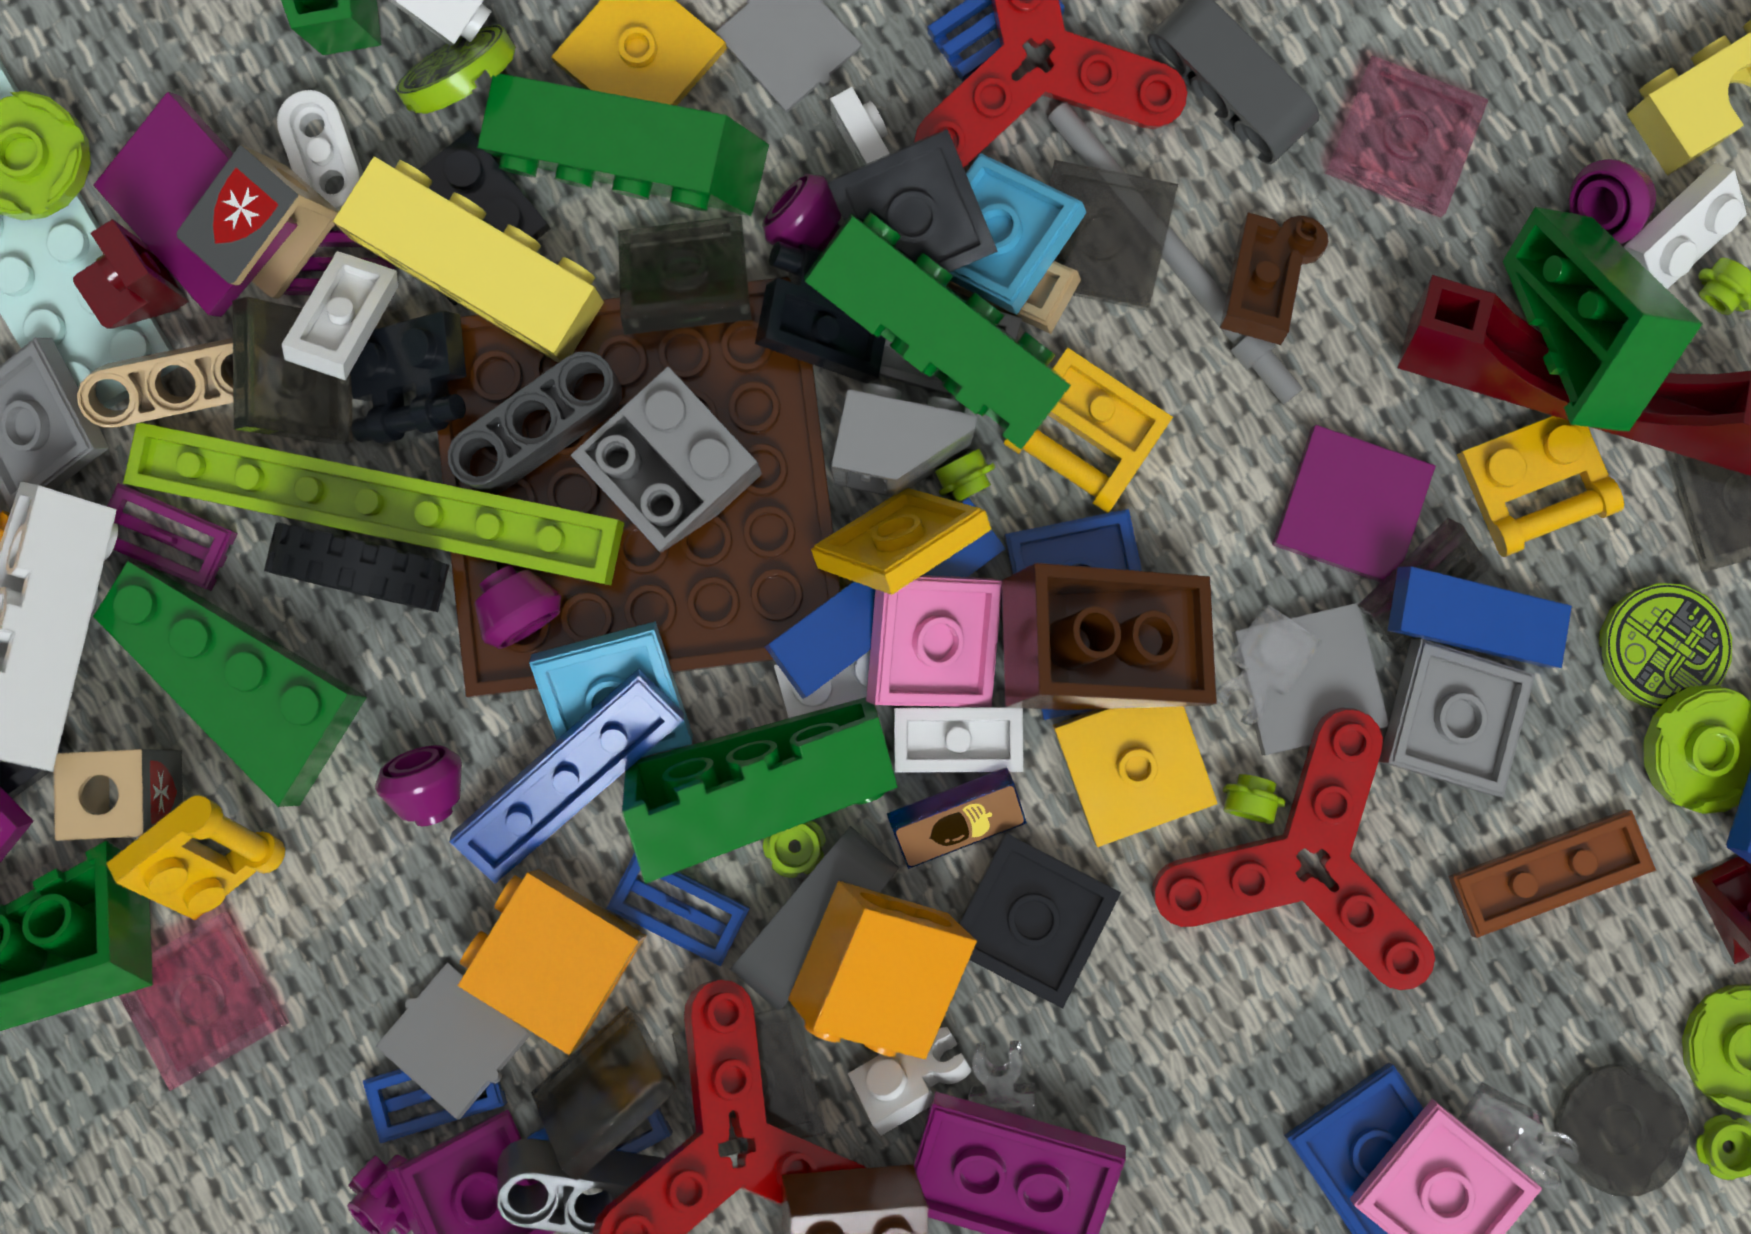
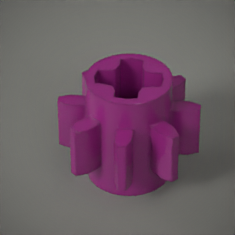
M396 1154L386 1165L374 1155L348 1184L349 1188L357 1195L347 1204V1208L354 1219L370 1234H388L392 1229L398 1234H407L411 1230L386 1172L408 1160L401 1155Z

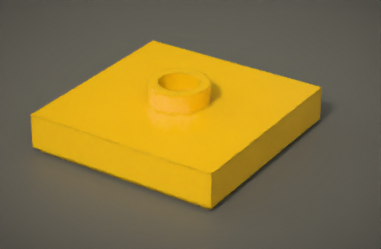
M600 0L551 58L557 66L585 89L677 106L725 52L727 46L724 40L676 0Z
M907 488L815 544L811 552L818 569L893 595L992 529L984 509Z
M1184 707L1095 709L1052 725L1093 841L1097 847L1218 804Z

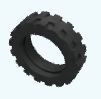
M275 523L264 571L358 595L439 612L450 565L425 558L424 556L358 539L295 525Z

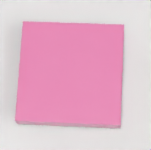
M922 575L893 595L875 589L866 701L874 705L992 707L1002 580Z
M1432 1098L1350 1197V1200L1357 1209L1388 1234H1505L1539 1194L1542 1187Z

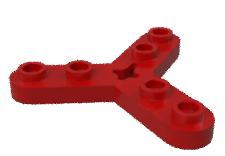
M991 0L1001 47L923 119L916 130L913 143L947 128L963 168H965L1042 96L1063 103L1067 102L1069 105L1141 128L1158 129L1169 125L1180 116L1186 105L1187 89L1185 81L1178 71L1167 64L1065 31L1059 0ZM1029 43L1032 47L1038 48L1046 44L1052 51L1046 60L1051 70L1045 73L1041 68L1036 67L1027 72L1018 81L1013 80L1012 74L1020 68L1027 56L1022 46Z
M1343 707L1329 711L1323 716L1314 730L1283 835L1175 860L1165 865L1156 874L1152 886L1153 900L1160 914L1170 923L1180 927H1195L1303 901L1380 982L1389 988L1397 990L1413 989L1424 983L1432 973L1435 963L1432 944L1427 936L1350 857L1382 752L1383 737L1380 727L1374 719L1355 708ZM1305 848L1312 854L1319 852L1321 849L1325 851L1326 854L1321 858L1320 863L1325 872L1336 882L1333 887L1329 889L1318 877L1316 878L1310 873H1305L1300 878L1296 875V872L1301 867V863L1296 856L1301 850Z
M713 980L700 984L690 993L685 1003L684 1024L696 1132L608 1204L598 1215L593 1228V1234H687L739 1189L782 1206V1175L866 1168L859 1163L766 1123L754 1008L750 996L742 986L733 981ZM732 1110L736 1115V1118H731L735 1136L746 1138L748 1142L747 1151L738 1153L737 1165L733 1166L730 1157L720 1156L718 1151L719 1143L729 1140V1113Z

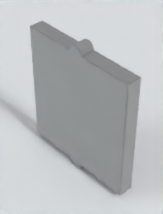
M747 0V5L715 32L716 35L726 42L729 51L786 113L818 85H829L831 81L830 75L862 48L859 40L822 0Z
M447 962L416 999L409 998L406 1000L405 1007L407 1010L375 1047L455 1119L460 1120L490 1083L496 1084L501 1081L502 1074L500 1071L531 1034L515 1021L458 987L457 985L463 975Z

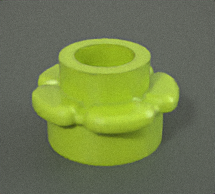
M1719 258L1711 269L1703 268L1699 272L1698 277L1704 285L1699 292V296L1714 310L1723 315H1731L1734 310L1740 312L1751 310V271L1747 267L1729 258Z
M980 448L935 471L943 489L938 491L939 494L944 496L952 491L957 502L991 486L986 473L994 470L995 464H987Z
M1239 774L1237 784L1228 783L1222 790L1224 793H1227L1224 812L1259 823L1274 824L1277 808L1285 807V800L1274 794L1277 785L1275 782L1247 774Z
M809 821L764 838L763 852L773 862L772 868L776 873L783 877L795 878L799 873L810 874L824 858L822 846L825 845L826 838L822 828L816 822ZM792 840L800 842L801 849L798 852H792L789 849V843Z
M1726 1114L1716 1115L1708 1119L1703 1126L1705 1130L1703 1135L1700 1134L1695 1142V1150L1699 1161L1709 1166V1171L1712 1175L1723 1180H1734L1751 1175V1123L1739 1117L1735 1120L1731 1119ZM1726 1141H1731L1733 1144L1730 1152H1724L1723 1144Z

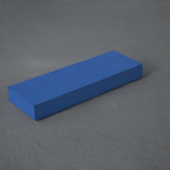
M1412 566L1398 567L1387 631L1537 666L1562 668L1572 606Z

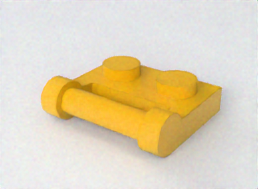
M1067 347L1053 369L1071 386L1048 416L1119 462V464L1109 477L1038 429L1021 450L1008 439H1005L1003 444L1018 454L1022 450L1026 451L1094 496L1093 504L1109 513L1173 417Z
M1551 416L1457 454L1498 554L1502 557L1522 551L1525 542L1597 514L1601 518H1606L1624 509L1622 492L1615 480L1609 476L1589 428L1571 425L1569 420ZM1580 474L1587 491L1517 519L1510 516L1505 505L1506 502Z
M197 795L185 800L106 864L117 884L193 920H197L204 913L218 907L230 892L255 872L265 874L276 870L285 857V847L283 842L277 837L264 831L254 833L224 816L222 808L217 803L207 797ZM192 838L199 840L210 838L232 851L224 856Z

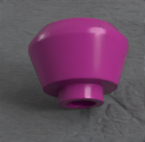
M1616 159L1599 160L1583 168L1574 179L1569 192V212L1593 217L1615 240L1623 244L1633 239L1642 230L1652 214L1656 204L1655 186L1648 174L1638 167Z
M805 174L790 185L777 199L762 223L766 242L773 246L777 241L796 248L800 244H806L821 251L825 249L841 227L838 222L842 215L830 190L828 181L824 176Z
M510 565L488 576L479 584L483 594L475 601L481 638L484 643L502 649L526 638L545 626L560 613V593L530 570L517 573L514 567Z
M441 745L424 746L407 751L391 759L380 769L375 783V790L400 819L415 821L417 826L437 824L452 814V807L460 799L461 758L457 753Z

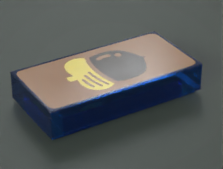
M1007 767L887 813L908 869L1027 823L1014 781Z

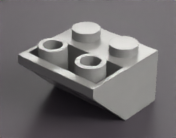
M669 367L662 371L571 454L575 461L660 553L715 518L762 475L757 461Z
M864 384L862 392L847 389L831 465L834 484L890 497L899 494L907 488H912L938 469L970 450L978 416L965 413L966 407L963 404L947 398L929 397L927 404L924 405L901 400L902 392L888 386Z

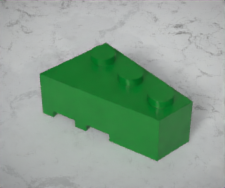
M1535 206L1502 262L1528 324L1539 326L1549 352L1543 356L1549 374L1560 376L1570 402L1564 407L1570 424L1629 432L1703 323L1593 217Z

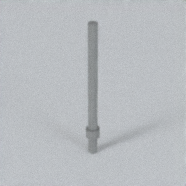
M1067 102L1059 105L1048 116L1049 121L1220 327L1226 294ZM1221 329L1235 346L1231 350L1233 355L1246 370L1252 367L1283 405L1303 390L1297 380L1273 353L1272 350L1276 347L1274 343Z

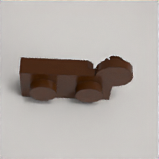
M1248 212L1240 228L1220 328L1282 345L1290 329L1301 265L1314 263L1320 259L1329 243L1328 234L1324 226L1311 217L1298 215L1290 217L1280 227L1274 219Z

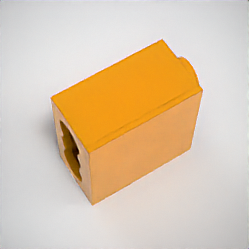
M537 869L527 872L523 879L514 875L507 883L494 906V909L502 914L489 935L480 931L469 944L459 963L467 968V971L457 986L570 1055L582 1043L647 935L547 873Z
M838 881L788 1000L804 1019L805 1029L818 1038L829 1042H840L842 1038L862 1043L872 1051L885 1056L893 1057L897 1053L926 1060L977 940L947 912Z

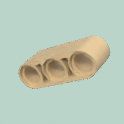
M233 337L108 363L98 367L81 382L77 392L78 406L83 416L93 424L104 428H112L248 400L258 396L267 387L274 370L273 357L269 349L259 340L251 337ZM234 352L251 354L260 366V377L251 383L234 381L225 370L226 357ZM170 365L186 368L195 379L194 393L186 397H177L167 392L161 383L163 368ZM113 379L124 385L129 393L130 402L128 407L123 410H111L103 406L96 396L98 381Z

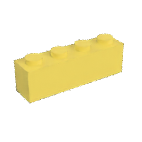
M375 156L372 158L333 220V223L354 242L559 363L573 354L604 304L598 291L592 285L595 280L593 274L566 257H562L557 265L537 252L541 245L531 236L508 224L504 232H501L484 222L483 220L487 213L466 197L453 192L450 199L447 200L430 190L429 188L433 181L412 165L399 160L395 168Z

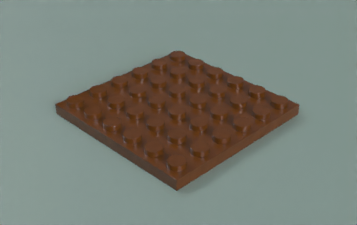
M782 277V278H781V279H783V280H786V281L791 282V280L789 279V277ZM776 278L602 299L604 304L573 354L577 352H592L600 355L610 365L622 386V399L619 407L600 424L514 485L495 495L618 519L625 522L612 584L610 586L512 565L517 573L530 570L557 590L561 595L560 613L545 626L508 647L499 649L483 642L475 601L483 594L479 584L488 576L510 565L450 552L466 697L475 698L539 690L529 664L533 653L655 621L672 673L774 661L765 649V646L841 591L839 576L818 569L811 552L815 544L833 534L813 365L755 344L766 284ZM479 315L460 317L467 377L447 382L448 395L458 394L463 398L466 406L465 416L462 419L450 421L444 430L437 431L443 484L470 490L473 489L461 482L449 467L448 450L452 440L461 431L558 364V362ZM669 367L757 461L762 475L715 518L660 553L575 461L571 454L662 371ZM589 373L582 376L574 388L575 398L581 401L596 398L603 390L604 376L597 373ZM536 410L530 413L522 425L524 437L530 439L544 435L551 424L550 412ZM484 447L472 456L470 471L473 476H484L495 468L497 463L496 449L494 447Z

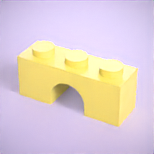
M1751 20L1743 25V29L1747 33L1744 37L1731 44L1726 35H1724L1691 57L1695 67L1680 76L1672 67L1638 90L1644 99L1627 113V116L1667 176L1719 145L1744 126L1730 104L1728 89L1730 83H1741L1751 87Z

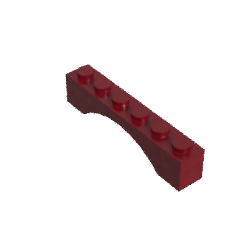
M1432 275L1410 318L1397 368L1568 420L1564 407L1570 400L1560 376L1549 374L1543 356L1549 350L1542 333L1513 313L1495 293ZM1751 370L1721 374L1669 373L1629 432L1602 428L1595 429L1751 476Z

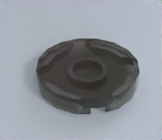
M1629 1063L1606 1064L1581 1072L1563 1090L1554 1113V1131L1557 1132V1141L1560 1146L1558 1149L1564 1163L1583 1182L1613 1196H1641L1663 1187L1681 1168L1689 1147V1118L1679 1095L1660 1076Z

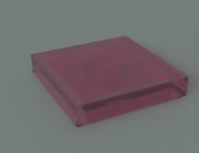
M1371 56L1365 67L1325 174L1441 218L1448 209L1489 99Z
M229 912L217 915L153 952V985L119 995L170 1091L289 1024Z

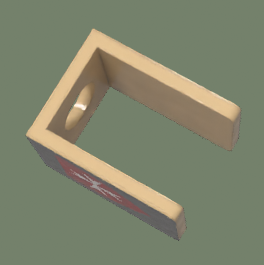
M240 144L177 231V237L226 282L237 286L242 283L291 216L298 226L252 280L266 295L279 299L335 225L333 220L339 211L289 167Z
M136 749L57 753L54 764L55 841L140 837L183 803L182 750ZM109 778L114 781L118 789V800L112 810L109 807Z

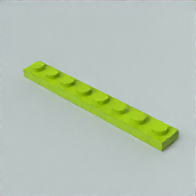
M141 422L136 423L123 484L610 586L625 522L618 519Z

